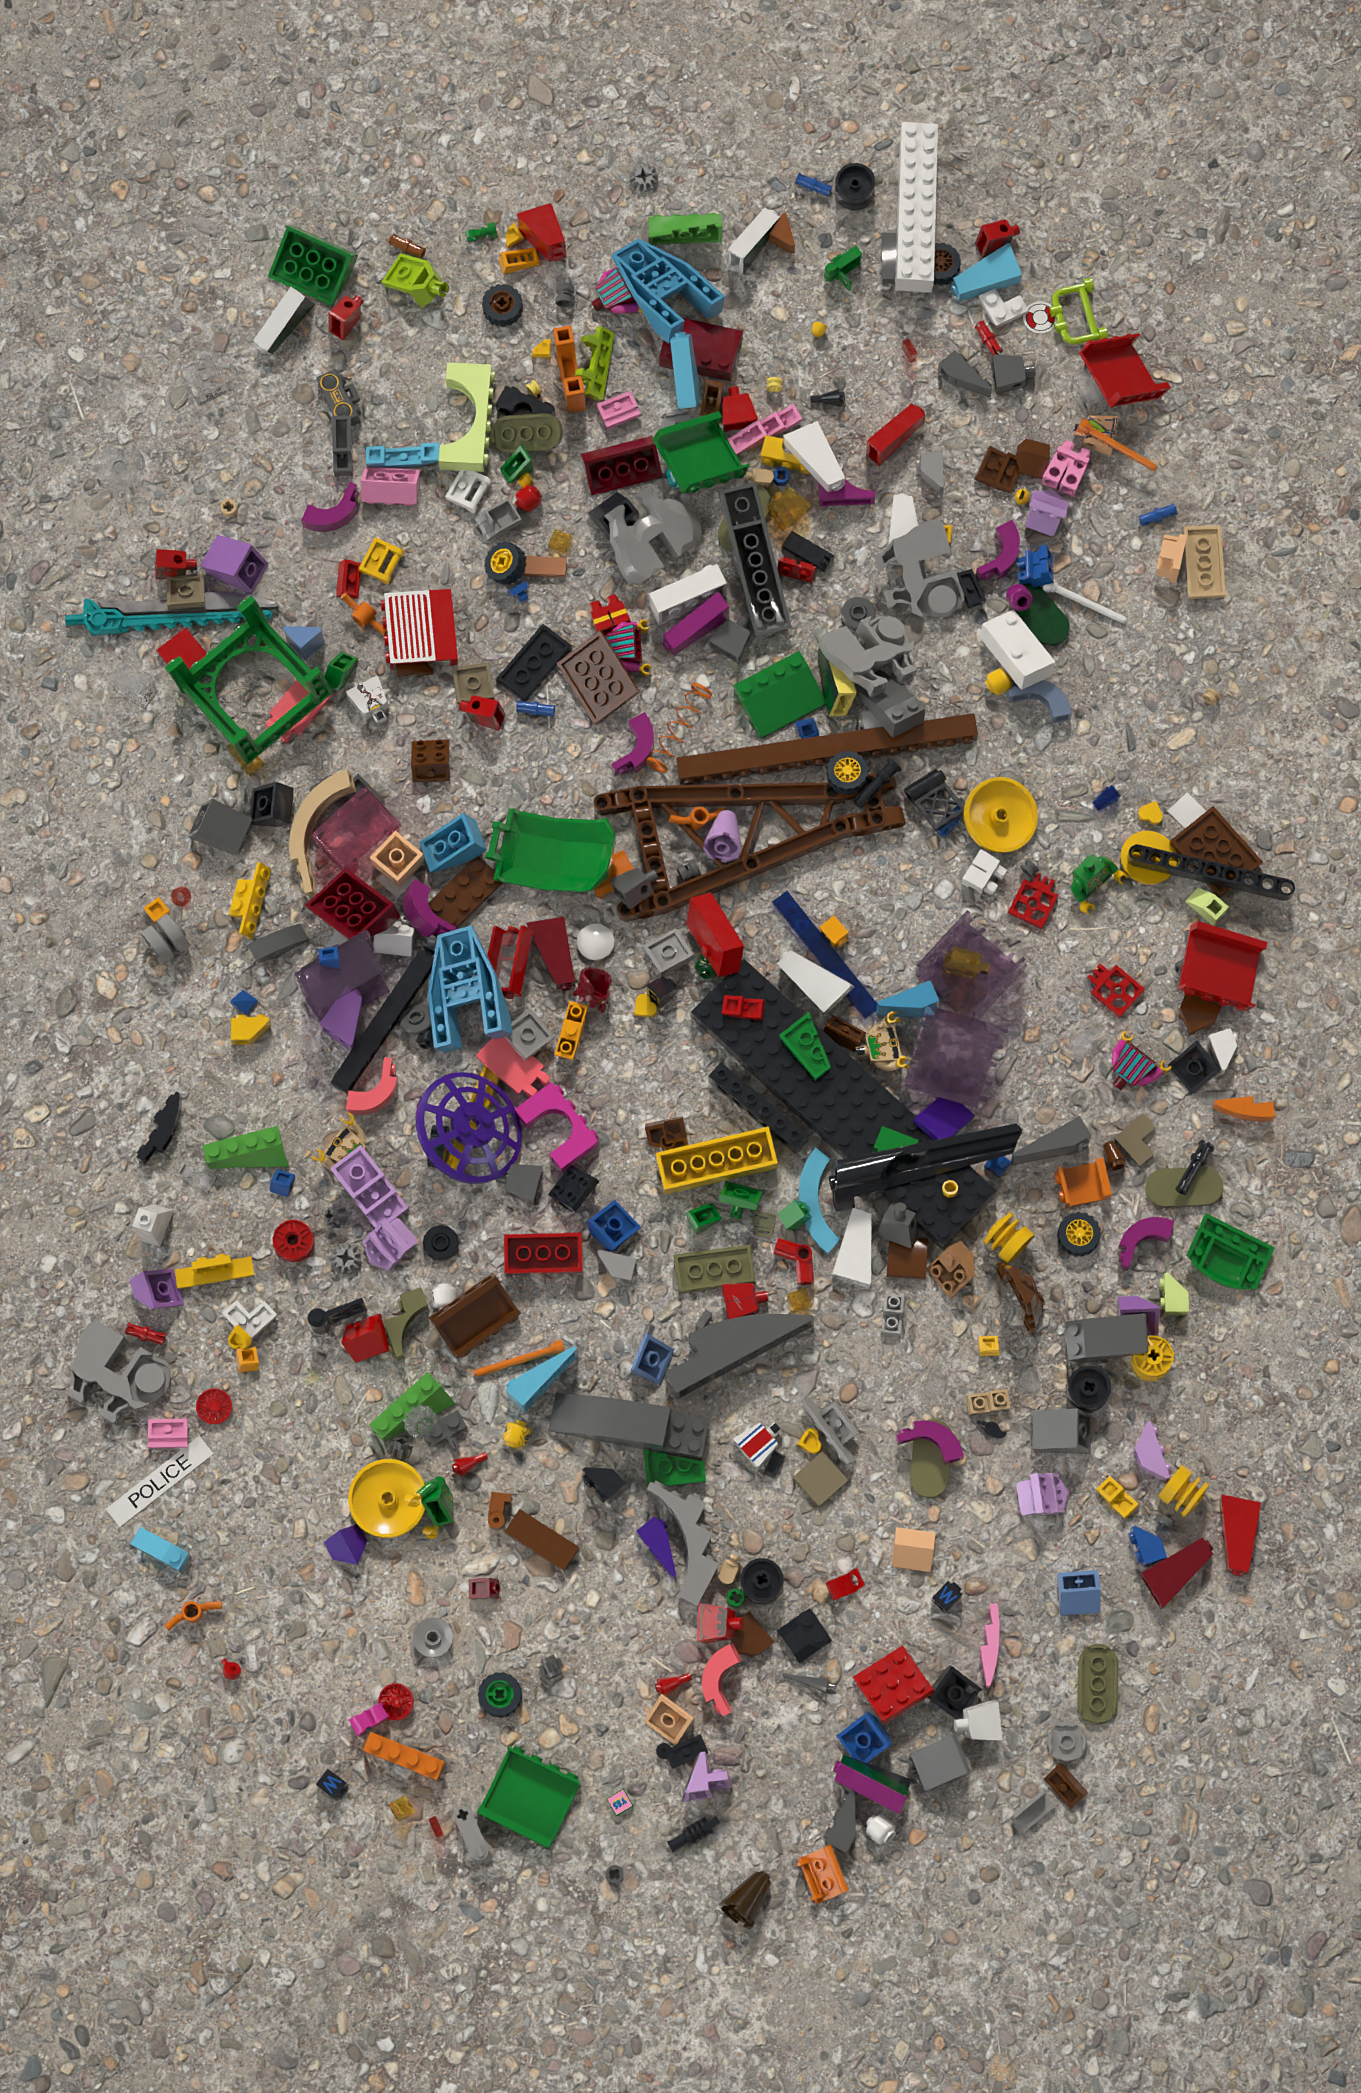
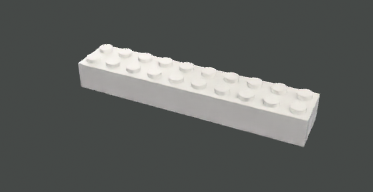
M902 122L895 290L932 293L935 256L938 124Z

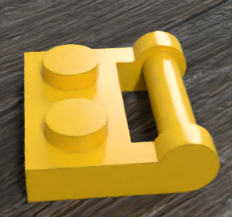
M375 537L359 567V571L389 585L390 577L399 559L403 558L405 551ZM389 552L393 553L394 555L385 573H380L379 571Z

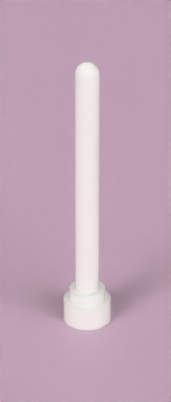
M1055 579L1054 583L1044 585L1043 590L1047 593L1056 592L1124 624L1127 622L1125 616L1059 586Z

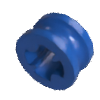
M784 467L775 469L773 473L775 484L778 486L786 485L790 479L789 471ZM779 473L781 475L782 473L785 474L784 480H782V478L781 480L778 479Z

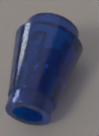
M1113 785L1106 786L1092 804L1097 811H1100L1117 802L1121 796Z

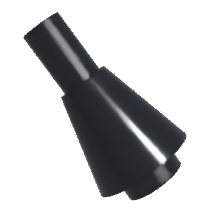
M836 389L822 395H811L810 400L811 403L823 402L824 404L841 407L842 403H845V393L841 392V389Z
M432 1026L417 1037L416 1042L419 1047L423 1049L434 1047Z

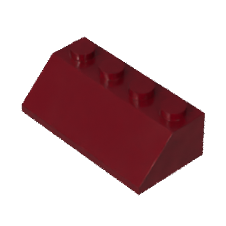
M648 436L582 453V463L591 495L663 477L657 447L652 440L653 437Z

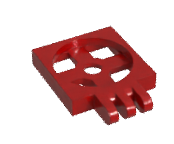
M1038 872L1033 883L1026 879L1023 880L1007 914L1042 930L1058 898V894L1051 891L1055 880L1051 879L1049 885H1047L1048 877L1044 876L1041 882L1039 881L1041 873ZM1026 890H1035L1033 896L1030 897L1021 894ZM1043 893L1048 898L1049 906L1042 904L1040 901ZM1017 901L1026 905L1024 914L1018 912ZM1030 901H1035L1037 903L1036 907H1031L1029 905ZM1037 910L1045 914L1044 917L1038 920L1031 918L1033 912Z
M1099 963L1097 968L1101 973L1096 969L1092 971L1093 975L1097 978L1095 979L1090 974L1087 977L1096 986L1091 991V995L1121 1018L1145 991V988L1119 966L1115 965L1109 971ZM1114 976L1124 977L1120 983H1114L1109 978ZM1130 983L1134 988L1133 997L1126 993V987ZM1103 984L1110 989V994L1106 999L1101 994ZM1120 988L1122 990L1121 994H1115L1114 989ZM1116 998H1121L1127 1003L1124 1007H1114L1112 1005Z

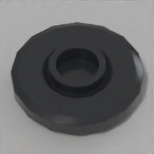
M434 1226L424 1235V1251L433 1260H448L458 1250V1236L448 1226Z

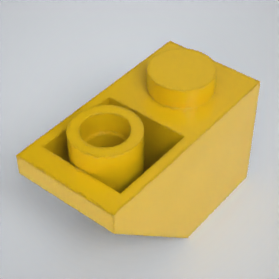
M263 1014L255 1015V1017L236 1015V1018H231L232 1044H253L271 1026L270 1018Z

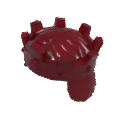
M586 967L580 972V981L573 996H579V1003L589 1002L590 1008L599 1005L598 1010L604 1013L610 997L611 975L601 969Z

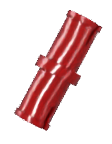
M985 321L978 322L974 328L981 336L982 343L988 347L992 356L999 355L998 351L1001 354L1003 350L996 341L995 334L991 333Z
M128 1322V1327L125 1330L126 1335L140 1338L144 1342L147 1340L161 1346L163 1345L166 1333L151 1330L148 1326L141 1327Z

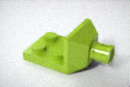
M401 253L381 281L384 287L411 294L422 308L430 303L436 295L445 297L446 293L449 292L448 283L443 282L441 276L429 261Z

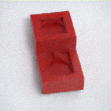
M724 995L722 1015L763 1020L765 1001L763 999H745L743 996Z

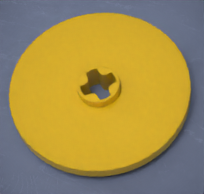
M1140 831L1131 835L1124 842L1120 853V860L1124 871L1129 877L1139 883L1153 885L1167 880L1171 875L1130 865L1127 860L1130 847L1139 844L1176 853V850L1169 843L1170 840L1162 834L1154 831ZM1138 852L1132 853L1134 858L1141 857ZM1151 857V861L1154 863L1160 861L1158 857ZM1170 861L1169 864L1172 867H1176L1177 862Z

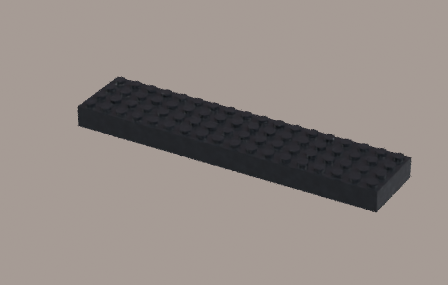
M744 958L741 961L740 971L727 975L691 1011V1018L843 1159L874 1153V1145L882 1126L917 1139L918 1143L932 1141L924 1131L912 1122L916 1116L813 1022L831 1066L829 1071L815 1081L779 1038L782 1032L805 1014ZM724 995L743 996L745 999H763L765 1001L763 1020L722 1015ZM928 1150L901 1155L890 1164L886 1174L920 1167ZM966 1166L882 1189L879 1192L893 1205L904 1203L907 1210L916 1214L918 1228L938 1247L944 1250L996 1196L997 1190L971 1166ZM949 1180L956 1182L958 1185L957 1194L951 1198L946 1197L942 1191L943 1184Z

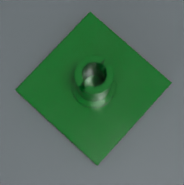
M725 1181L718 1201L732 1205L730 1217L734 1218L737 1211L736 1219H742L744 1208L757 1210L763 1190Z

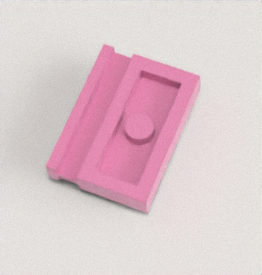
M631 391L597 404V409L607 430L641 417V412Z
M148 1419V1448H188V1419Z

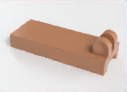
M526 556L527 565L525 572L521 576L566 578L567 558Z

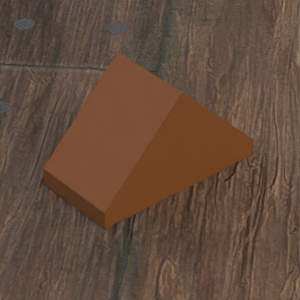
M782 213L769 233V242L792 254L795 253V243L787 214Z
M705 380L700 416L720 412L724 395V383Z

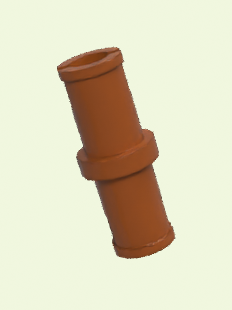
M396 234L391 235L389 239V245L401 249L403 253H410L420 259L426 253V248L412 243L410 239L405 240Z

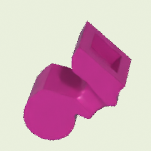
M379 1703L369 1710H364L360 1715H355L349 1721L357 1736L361 1737L366 1733V1728L376 1727L390 1716L386 1713L383 1703Z

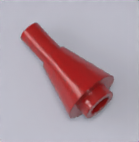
M484 1452L475 1457L454 1459L452 1469L455 1475L463 1477L477 1466L478 1463L487 1460L488 1456Z
M687 1673L679 1677L659 1678L655 1684V1689L658 1695L663 1694L666 1697L681 1684L691 1681V1675Z

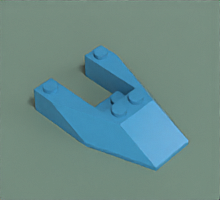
M639 238L611 254V258L637 304L655 332L668 344L671 338L675 336V333L683 332L684 320L664 302L667 298L679 292L708 319L723 311L725 296L689 263Z
M467 926L439 934L437 936L428 989L434 1048L444 1053L462 1049L457 1007L480 1000L485 1035L494 1039L513 1035L510 1014L497 975L474 927Z

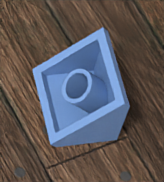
M284 626L287 643L304 661L325 644L321 627Z
M646 1333L632 1365L631 1374L660 1385L674 1349Z

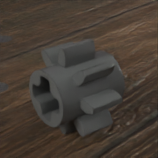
M333 1204L332 1207H328L325 1211L324 1218L327 1225H332V1228H341V1225H345L348 1221L349 1214L346 1207H341V1204Z
M397 1437L395 1441L391 1440L387 1453H392V1459L405 1461V1459H409L413 1446H409L408 1439Z
M551 1655L541 1660L542 1666H539L542 1677L547 1675L548 1679H552L562 1674L560 1669L564 1668L560 1658L556 1659L555 1655Z

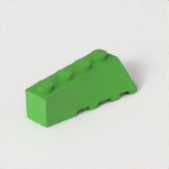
M694 213L686 216L673 214L671 216L654 215L653 217H648L649 244L722 242L721 214L708 213L707 215H698Z
M278 1126L202 1145L209 1169L289 1167Z
M427 1372L369 1425L379 1438L386 1442L414 1425L422 1423L427 1418L435 1416L440 1411L455 1405V1403L441 1385Z

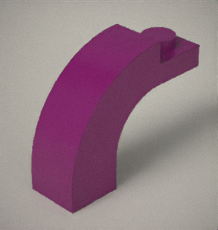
M349 482L341 502L333 508L321 509L308 504L301 519L303 528L317 532H329L349 523L358 511L357 504L355 503L359 497L357 484Z
M1013 520L996 527L995 536L1001 545L1002 552L995 560L976 569V577L979 581L983 579L988 580L995 573L998 579H1001L1016 564L1020 548V536Z
M645 712L629 720V728L637 742L632 752L611 763L615 776L625 774L630 770V767L636 773L647 764L646 759L650 757V752L654 748V731L651 721Z
M414 879L407 887L403 897L404 911L411 925L424 937H430L431 935L437 937L439 934L456 930L457 927L439 918L430 909L428 895L431 888Z
M1149 1217L1129 1227L1118 1246V1249L1125 1250V1252L1121 1251L1118 1262L1122 1263L1120 1269L1128 1271L1134 1249L1141 1241L1156 1239L1168 1243L1175 1220L1163 1217Z
M928 1420L914 1421L912 1423L913 1430L910 1431V1428H905L898 1431L899 1434H896L897 1445L919 1439L933 1442L941 1452L944 1465L964 1459L962 1447L956 1436L948 1428L937 1422Z

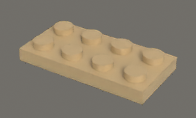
M1221 525L1184 527L1183 535H1187L1184 551L1188 599L1225 598Z

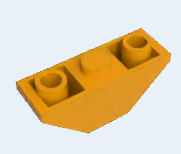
M569 1001L555 1056L570 1060L574 1059L582 1038L588 1005Z

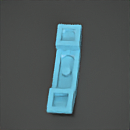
M439 442L421 443L420 447L386 449L384 446L366 447L367 466L405 468L428 465L439 461Z

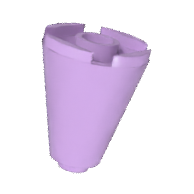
M724 810L718 814L704 840V851L713 860L716 857L722 859L721 862H729L738 858L742 846L737 817L732 811Z

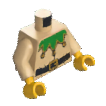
M889 1012L887 1017L876 1023L865 1036L866 1045L856 1047L857 1058L869 1056L870 1065L886 1072L901 1069V1067L905 1069L910 1068V1065L904 1064L910 1058L901 1055L895 1025H892V1023H899L901 1020L900 1018L893 1019V1016L898 1012Z
M346 1112L349 1115V1120L345 1121L341 1117V1121L348 1124V1127L345 1125L324 1152L315 1149L319 1153L318 1158L311 1156L312 1160L320 1161L329 1170L360 1145L366 1152L368 1151L364 1131L354 1121V1116L349 1112Z

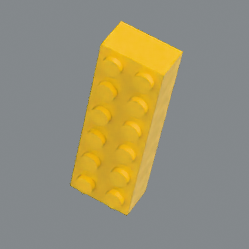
M769 1127L656 1153V1161L665 1195L778 1169Z

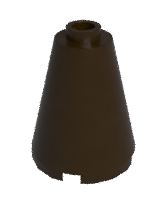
M755 1871L719 1903V1906H722V1912L735 1923L741 1921L744 1923L742 1927L751 1929L757 1920L771 1886L770 1876L764 1871Z

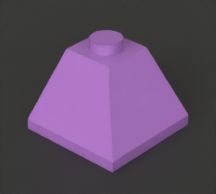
M173 1269L143 1271L130 1279L135 1298L151 1309L184 1305L180 1290L177 1289Z
M1138 1296L1118 1297L1117 1316L1146 1314L1147 1336H1159L1158 1305Z

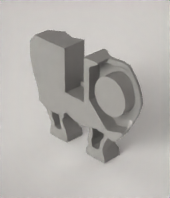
M652 484L647 485L633 495L639 501V505L646 511V514L638 518L633 526H627L625 523V507L623 504L605 515L609 521L610 542L615 551L620 572L628 583L634 585L640 584L664 567L648 542L658 535L672 558L679 557L686 550L701 541V524L697 514L676 500L665 499L663 501L653 494L654 487Z
M937 519L923 522L915 526L907 534L893 539L882 553L874 554L878 572L883 571L891 561L899 562L903 566L905 586L884 590L888 609L892 608L896 603L911 605L912 612L921 617H947L962 605L965 599L956 569L926 577L922 562L924 559L951 552L943 522Z
M870 616L860 621L856 633L869 648L868 650H864L847 626L824 634L821 637L819 647L824 656L841 670L851 683L858 684L866 689L870 697L882 693L888 683L886 678L875 675L872 669L887 665L897 677V682L900 685L913 680L918 670L915 666L910 665L907 659V653L914 649V641L909 643L903 623L895 617L879 616L871 620Z
M99 1321L89 1323L82 1333L76 1357L70 1368V1388L65 1394L84 1406L86 1402V1386L89 1382L97 1383L104 1391L111 1394V1398L104 1404V1408L98 1414L116 1426L118 1415L130 1407L135 1409L147 1407L163 1396L169 1387L171 1371L166 1361L153 1356L141 1347L123 1374L114 1370L110 1365L125 1344L126 1339Z

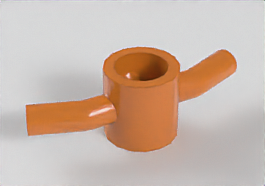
M347 593L342 594L341 599L354 610L351 618L358 625L365 628L369 624L382 635H386L387 629H383V626L374 619L377 612L372 606L366 602L358 605Z
M696 807L687 817L670 815L669 822L682 825L688 824L694 831H698L708 821L716 819L718 814L724 811V809L720 807L708 813L705 808ZM694 816L699 817L701 821L696 820Z
M189 1601L183 1605L181 1613L175 1615L164 1626L170 1631L175 1625L185 1619L190 1623H197L203 1618L204 1611L222 1609V1601L205 1602L201 1605L197 1602ZM191 1607L198 1609V1614L193 1616V1618L187 1616L188 1609Z

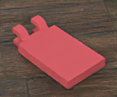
M298 680L293 683L269 712L272 718L265 723V726H267L266 730L309 694ZM334 693L281 736V741L287 744L294 734L299 737L332 698Z
M504 1037L492 1038L476 1054V1058L517 1095L521 1091L529 1098L536 1094L538 1091L531 1086L536 1079L544 1087L550 1082L549 1079L551 1077L541 1071L544 1068L543 1064L534 1056L524 1061Z

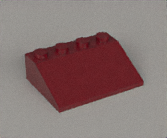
M682 318L684 320L683 332L692 336L698 375L731 382L743 331ZM663 340L659 355V367L673 369L671 342L668 344Z
M347 868L340 872L305 904L308 910L353 944L388 930L401 918L394 903Z

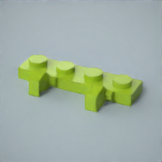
M602 326L596 327V332L593 335L581 336L580 343L590 347L592 352L590 367L586 371L584 368L575 371V377L581 376L582 381H584L583 384L586 385L585 395L598 402L604 398L615 334Z

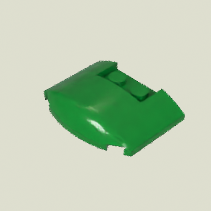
M1205 1213L1186 1256L1188 1259L1190 1258L1198 1271L1222 1286L1237 1290H1256L1275 1247Z

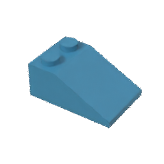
M462 813L419 842L430 873L471 861L487 851L477 821L465 813Z
M929 980L877 1002L876 1013L877 1016H887L889 1012L894 1011L898 1013L893 1017L922 1018L925 1016L929 1018L938 1011L939 998Z

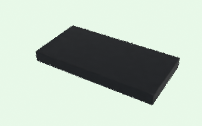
M542 624L499 674L496 681L523 702H526L557 666L556 663L562 660L570 651L572 645Z

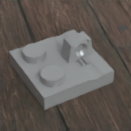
M676 928L643 946L644 951L661 977L673 970L674 972L680 970L681 966L695 959L692 951Z
M531 1009L511 1022L513 1035L504 1037L524 1061L555 1038Z

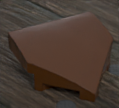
M1185 995L1179 1008L1180 1013L1178 1017L1186 1025L1188 1034L1193 1035L1196 1031L1210 1030L1212 1025L1215 1024L1222 1006L1211 1001L1202 1000L1201 997L1196 995Z
M749 1611L742 1617L744 1619L743 1629L734 1630V1638L731 1639V1644H734L738 1654L754 1658L755 1655H760L773 1645L774 1641Z

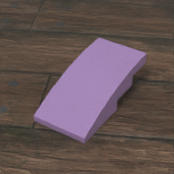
M361 1145L330 1168L374 1228L383 1219L386 1218L390 1223L409 1209Z

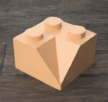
M396 830L370 857L371 864L398 888L425 862L424 854Z

